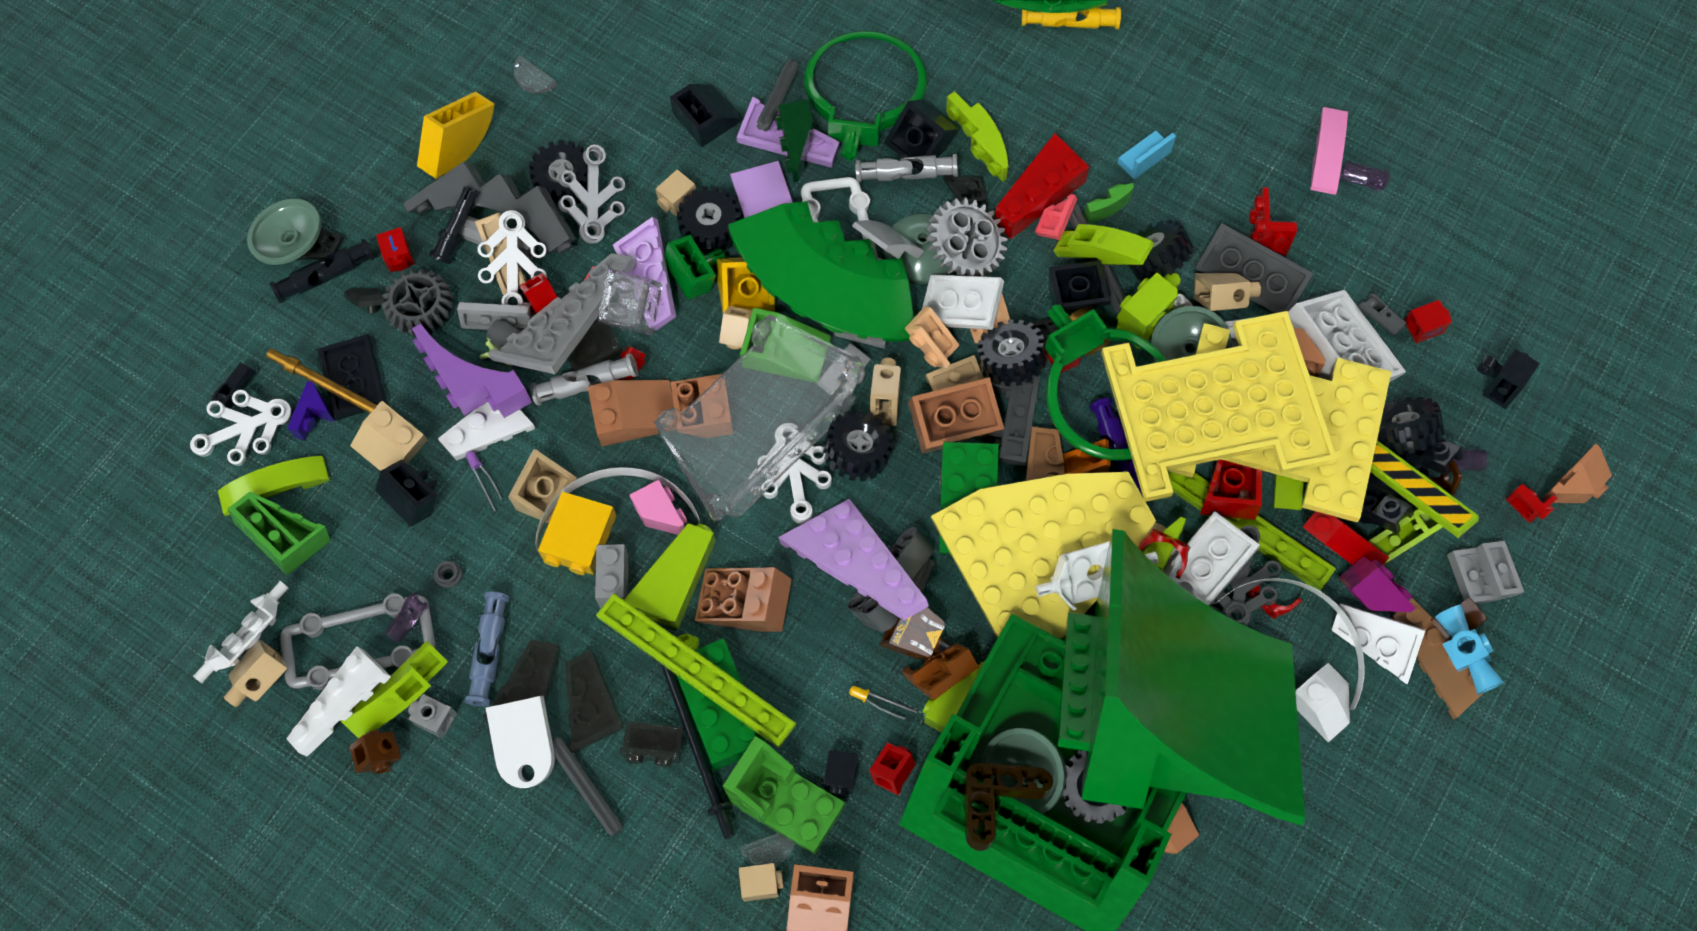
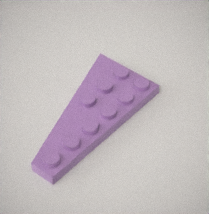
M850 499L778 537L781 545L786 548H792L797 552V555L804 559H810L816 563L818 568L847 586L850 584L857 588L858 592L863 596H870L878 601L881 607L902 620H906L929 607L927 599Z

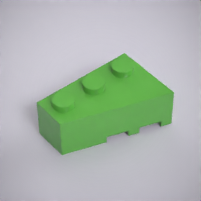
M248 492L227 508L234 523L286 575L293 572L331 541L325 526L319 523H312L304 519L300 514H293L284 510L280 505L252 492Z

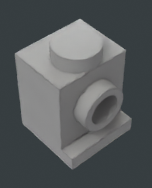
M424 694L420 700L416 699L411 703L408 709V714H410L409 720L414 725L442 739L457 716V713L450 706L444 705ZM429 708H431L432 714L428 717H425Z

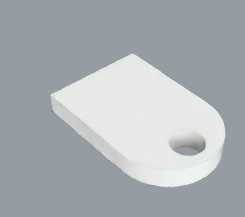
M544 696L486 708L496 766L500 776L508 784L518 788L533 787L546 780L554 767L555 754ZM526 764L534 769V777L531 781L525 780L522 776V768Z

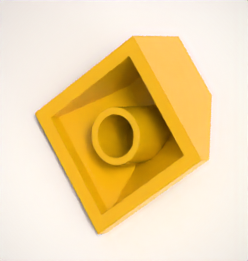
M743 258L717 259L718 289L722 313L729 306L748 310L757 308L775 312L774 297L761 286V281L754 273H750L746 267L747 263Z

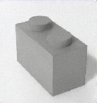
M624 544L597 545L595 599L600 608L604 606L613 593L623 600L628 596L629 554Z

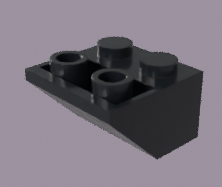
M689 84L670 96L673 115L701 147L742 121L741 117L713 85Z

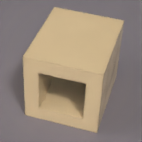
M676 170L656 188L658 205L665 212L670 211L677 216L680 202L684 203V197L687 194L690 197L693 196L692 191L696 189L695 184L679 170Z
M729 306L723 313L719 343L726 344L731 349H741L752 310Z
M774 863L739 868L741 896L744 902L779 897L778 889L783 888L782 871H776Z

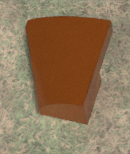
M955 644L925 659L924 666L912 671L908 666L901 671L916 688L935 700L978 669L979 666L968 648Z

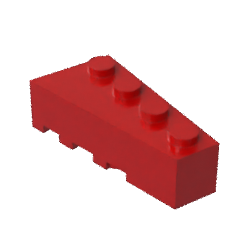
M1054 133L997 205L995 219L1001 220L997 226L1005 228L1004 233L1010 239L1014 238L1039 219L1045 208L1053 204L1054 206L1086 183L1089 166Z
M1221 459L1217 460L1200 515L1211 516L1214 512H1217L1222 517L1255 520L1262 506V470Z

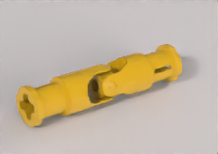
M1097 7L1070 13H1044L1022 10L1021 26L1041 24L1042 27L1066 26L1098 29L1099 26H1108L1119 29L1121 8L1101 9ZM1078 12L1083 14L1086 19L1076 21Z

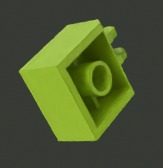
M1156 273L1151 279L1145 278L1138 286V292L1133 296L1128 295L1120 304L1121 312L1116 318L1118 320L1116 329L1132 332L1148 341L1152 337L1159 321L1173 309L1175 300L1178 297V286L1181 282L1179 275L1176 273L1172 275L1167 274L1163 278L1160 274Z

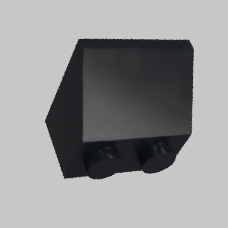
M913 100L907 102L884 143L902 158L936 155L938 158L948 148L959 128L923 100ZM912 161V166L921 172L924 165L918 161Z
M1101 260L1049 267L1048 287L1052 306L1060 304L1064 310L1111 304Z

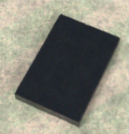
M369 334L317 349L324 377L376 405L381 401L388 405ZM328 391L333 415L336 420L367 412Z

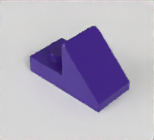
M307 381L288 425V429L293 436L306 441L308 434L314 429L315 417L332 422L335 421L321 393L311 381Z

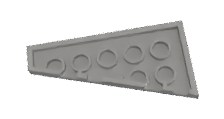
M611 253L589 271V277L581 284L575 282L570 286V292L562 299L557 297L528 320V326L518 335L512 333L506 338L508 343L499 350L497 348L492 349L488 353L491 360L556 374L636 264L633 257Z

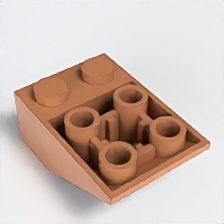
M775 567L705 569L695 621L758 632H782L792 579Z
M794 864L787 931H848L854 872Z

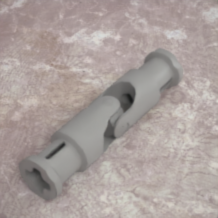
M953 154L952 157L937 158L936 155L905 157L900 159V161L891 158L877 159L876 162L856 160L855 164L856 180L859 183L862 180L870 179L892 181L899 177L905 180L937 178L938 175L952 174L954 177H958L957 154ZM912 161H918L924 165L923 170L916 175H913Z
M627 354L626 358L613 362L611 360L603 361L578 369L577 371L551 377L550 381L540 384L531 383L530 391L534 403L539 406L543 405L544 401L557 398L559 400L576 395L579 392L588 391L587 386L617 381V379L630 375L636 377L638 376V368L633 355ZM591 375L596 376L598 378L592 381Z

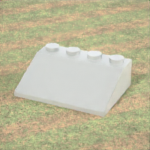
M1345 290L1296 303L1288 312L1292 326L1303 329L1326 359L1318 378L1331 381L1337 357L1392 371L1389 382L1406 373L1405 369Z

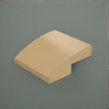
M974 355L950 364L948 368H940L925 375L931 392L985 379Z

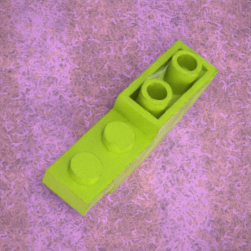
M954 91L947 96V115L951 120H956L962 126L964 133L971 137L970 150L973 156L978 160L981 159L987 166L988 171L1004 182L1007 180L1008 159L998 128L979 102L970 107Z
M1078 224L1075 231H1064L1061 240L1058 241L1053 251L1058 257L1098 258L1102 264L1143 265L1154 243L1151 240L1127 231L1099 225Z
M426 641L391 675V678L386 683L379 682L372 689L374 694L367 701L360 700L351 709L353 714L345 721L341 720V722L358 738L378 729L418 699L431 686L428 681L448 661Z

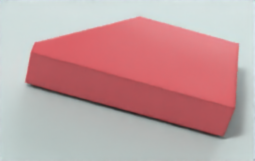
M1074 194L1067 196L1068 199L1055 206L1053 204L1044 209L1035 230L1038 236L1061 240L1077 202V197Z

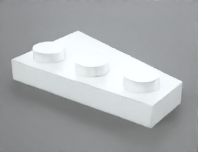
M487 402L473 410L440 436L438 440L457 461L465 458L466 453L469 451L477 453L487 449L488 445L500 440L507 441L512 439L515 434L525 430L526 432L534 430L535 426L521 410L503 418L500 411L496 410L494 412Z

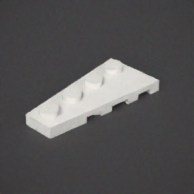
M356 646L286 739L298 753L304 756L310 755L333 733V726L338 721L348 719L353 714L351 709L360 700L367 701L374 694L372 689L379 682L386 683L391 676L365 650Z

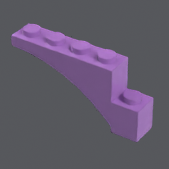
M421 323L412 328L417 337L412 341L420 354L426 352L428 356L423 359L431 372L437 370L438 375L435 376V379L442 390L448 388L450 393L446 397L454 409L460 408L463 415L488 402L494 412L499 410L503 418H506L532 403L525 387L514 370L509 373L500 372L468 363L441 347L428 334Z

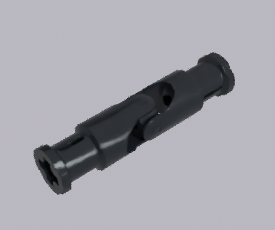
M364 238L361 240V243L349 249H340L321 260L291 272L289 277L276 283L272 281L269 284L278 301L283 303L285 298L298 292L302 294L331 280V278L338 277L355 269V265L368 259L374 260L375 257ZM313 271H317L318 277H309Z

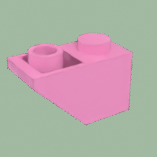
M659 480L630 494L632 503L646 527L677 535L685 528L684 524L687 523V519L681 508L675 510L672 504L675 498L668 486L663 488Z

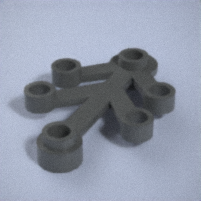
M1243 526L1240 528L1242 532L1259 544L1260 533L1258 529L1253 526ZM1250 558L1238 572L1237 576L1228 584L1234 591L1233 601L1226 595L1218 602L1223 608L1222 614L1231 618L1232 614L1237 613L1241 616V619L1235 621L1247 626L1252 612L1263 605H1273L1277 600L1278 593L1271 586L1262 588L1260 595L1244 603L1247 592L1264 582L1253 581L1274 579L1280 576L1281 565L1276 561H1268L1264 568L1248 577ZM1274 567L1277 569V572L1270 573L1267 568ZM1222 591L1221 594L1216 598V600H1218L1226 593ZM1269 592L1273 594L1274 597L1272 599H1266L1263 594Z

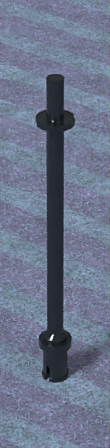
M659 663L712 807L707 810L708 816L716 815L724 839H730L735 836L727 814V810L732 807L731 802H723L676 674Z

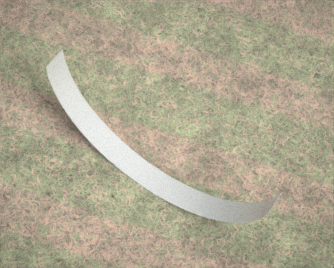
M609 468L587 474L575 480L554 497L540 520L535 545L538 551L541 531L548 516L555 508L562 491L571 493L588 482L609 476L626 475L643 477L653 481L659 480L661 484L668 486L688 504L699 524L700 519L688 497L676 485L662 476L642 469Z
M1279 578L1253 581H1281L1301 586L1324 599L1340 615L1352 636L1358 659L1357 687L1349 710H1354L1361 695L1365 666L1358 634L1345 612L1330 597L1307 584ZM1233 590L1229 591L1228 593L1220 597L1215 603L1219 602L1223 597H1225Z

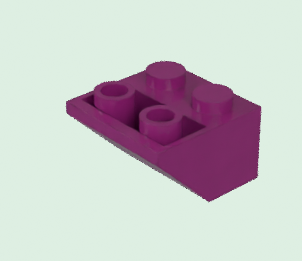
M1363 556L1338 577L1353 596L1369 610L1412 612L1416 609L1409 602L1413 597L1403 586H1399L1395 580H1391L1394 576L1384 565H1381L1375 559L1371 562Z

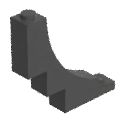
M462 162L403 203L407 212L419 215L432 209V206L438 211L453 210L463 191V187L467 186L472 188L473 192L474 190L479 192L473 207H487L502 213L509 210L519 212L524 217L525 226L546 246L549 253L563 254L573 247L571 245L573 242L578 240L545 187L536 186L521 196L510 176L499 174L485 184L472 163Z

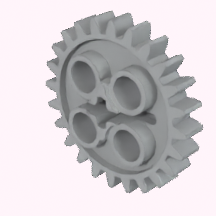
M957 198L951 203L947 201L929 219L931 224L926 230L931 233L926 237V240L933 242V244L928 247V250L936 251L933 260L939 258L942 260L939 265L940 268L945 265L948 266L947 274L956 271V276H963L964 274L965 276H988L1004 260L1002 254L1007 251V248L1003 244L1007 241V238L1002 237L1001 234L1005 231V228H998L997 224L1001 220H993L994 211L985 212V204L980 208L977 207V200H974L970 205L967 198H964L961 202ZM950 243L955 246L956 250L951 247Z

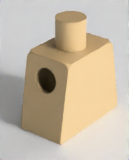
M1195 273L1193 299L1210 311L1246 308L1249 305V298L1259 297L1261 293L1259 282H1250L1236 273Z
M884 358L880 364L874 365L870 413L873 414L872 419L876 420L879 417L883 420L881 425L896 426L901 367L896 366V361L891 358ZM881 399H887V400H889V401H888V402H884V401H882Z
M258 639L230 672L229 678L232 688L226 693L224 699L235 707H238L246 697L253 701L259 700L287 669L280 653Z

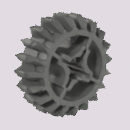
M423 268L418 273L411 269L409 275L401 272V278L399 280L392 278L393 286H386L387 293L382 295L385 298L382 309L385 312L384 316L387 321L390 322L393 328L399 329L401 333L409 332L413 337L415 334L412 328L420 323L425 330L430 329L431 332L435 333L434 326L439 325L443 327L442 319H450L448 311L453 310L451 303L453 295L450 292L451 289L448 283L440 275L436 276L432 270L426 273ZM415 297L418 299V301H419V303H420V305H421L420 308H419V306L417 305V303H416V301H415V299H414Z

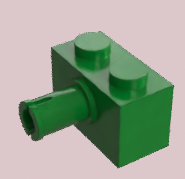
M691 235L669 242L664 254L668 269L688 300L711 291L716 277L712 268L717 266V259L726 258L720 248L703 255Z

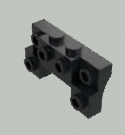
M1444 439L1436 441V445L1433 447L1426 446L1427 449L1424 451L1418 449L1412 454L1406 451L1403 452V455H1398L1426 477L1429 475L1428 468L1447 476L1450 473L1448 464L1453 459L1460 461L1463 458L1461 447ZM1370 473L1359 522L1375 524L1398 534L1401 531L1399 522L1404 516L1411 518L1414 515L1412 504L1406 502V498L1373 473Z

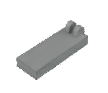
M459 302L457 308L460 325L464 329L488 330L492 323L498 319L501 322L506 321L522 331L528 326L527 321L533 317L531 304L527 302L522 303L521 306Z

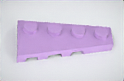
M752 97L737 135V143L788 156L787 151L782 152L779 137H782L783 133L782 130L777 131L775 119L768 131L765 132L757 128V120L765 105L761 104L760 100ZM813 128L814 135L805 161L832 168L840 148L839 141Z
M651 217L614 243L613 247L618 255L633 257L636 265L627 278L650 328L657 331L676 318L658 219Z

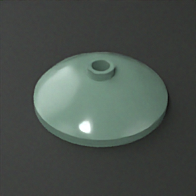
M286 199L272 204L263 210L250 226L247 236L250 252L257 260L269 265L285 264L302 257L312 248L319 237L322 223L320 214L311 203L301 199Z
M910 215L902 218L891 227L924 250L919 259L906 251L901 255L900 258H902L908 282L928 284L930 275H949L947 274V265L942 268L939 267L942 261L940 258L933 260L936 251L928 250V247L933 242L928 240L921 242L918 240L920 238L926 239L931 233L926 228L931 224L929 219L933 215ZM950 243L951 247L956 250L955 246ZM884 250L885 259L896 258Z
M1198 306L1180 307L1169 312L1159 321L1153 332L1151 344L1167 361L1193 356L1196 354L1204 323L1228 329V327L1216 313ZM1229 334L1226 349L1232 348L1231 334ZM1191 345L1195 351L1187 353L1185 347ZM1153 357L1154 362L1158 363V360Z
M1029 728L1009 729L994 737L983 752L980 763L1039 767L1047 770L1052 775L1053 786L1049 794L1043 799L1011 798L1042 815L1051 810L1059 801L1066 781L1065 764L1056 745L1044 734ZM992 775L991 779H993L992 785H994L993 783L995 775ZM1003 775L1001 777V782L1005 786H1016V780L1012 776ZM1025 778L1023 779L1022 787H1025L1026 783H1024ZM1034 779L1033 782L1037 783V787L1042 788L1043 785L1040 784L1039 779Z

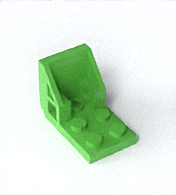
M756 736L723 785L730 802L737 808L814 855L846 806L842 800L796 774L794 767L765 741Z

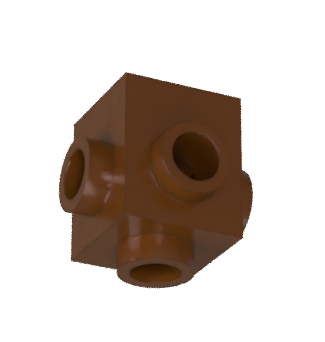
M380 730L370 731L349 746L356 773L373 771L374 774H382L391 770V766L401 759L400 748L396 742L394 732L381 733Z

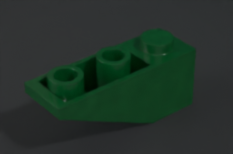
M808 100L778 105L779 115L775 116L777 131L782 130L783 136L779 137L782 152L787 151L788 158H784L786 172L792 173L793 182H798L814 135L813 120Z

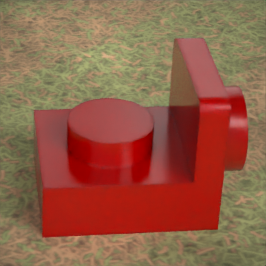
M1521 484L1506 501L1527 522L1531 523L1537 517L1543 520L1554 510L1551 505L1558 498L1553 495L1546 502L1542 503L1533 490Z

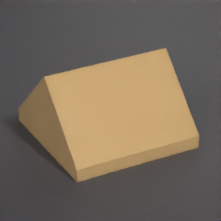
M533 450L508 497L517 511L541 520L546 508L554 497L566 486L574 482L577 477L538 450ZM554 509L545 521L546 523L550 522Z

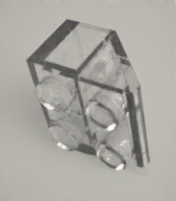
M608 269L607 277L604 281L602 303L599 307L598 321L626 332L653 335L663 284L648 277Z

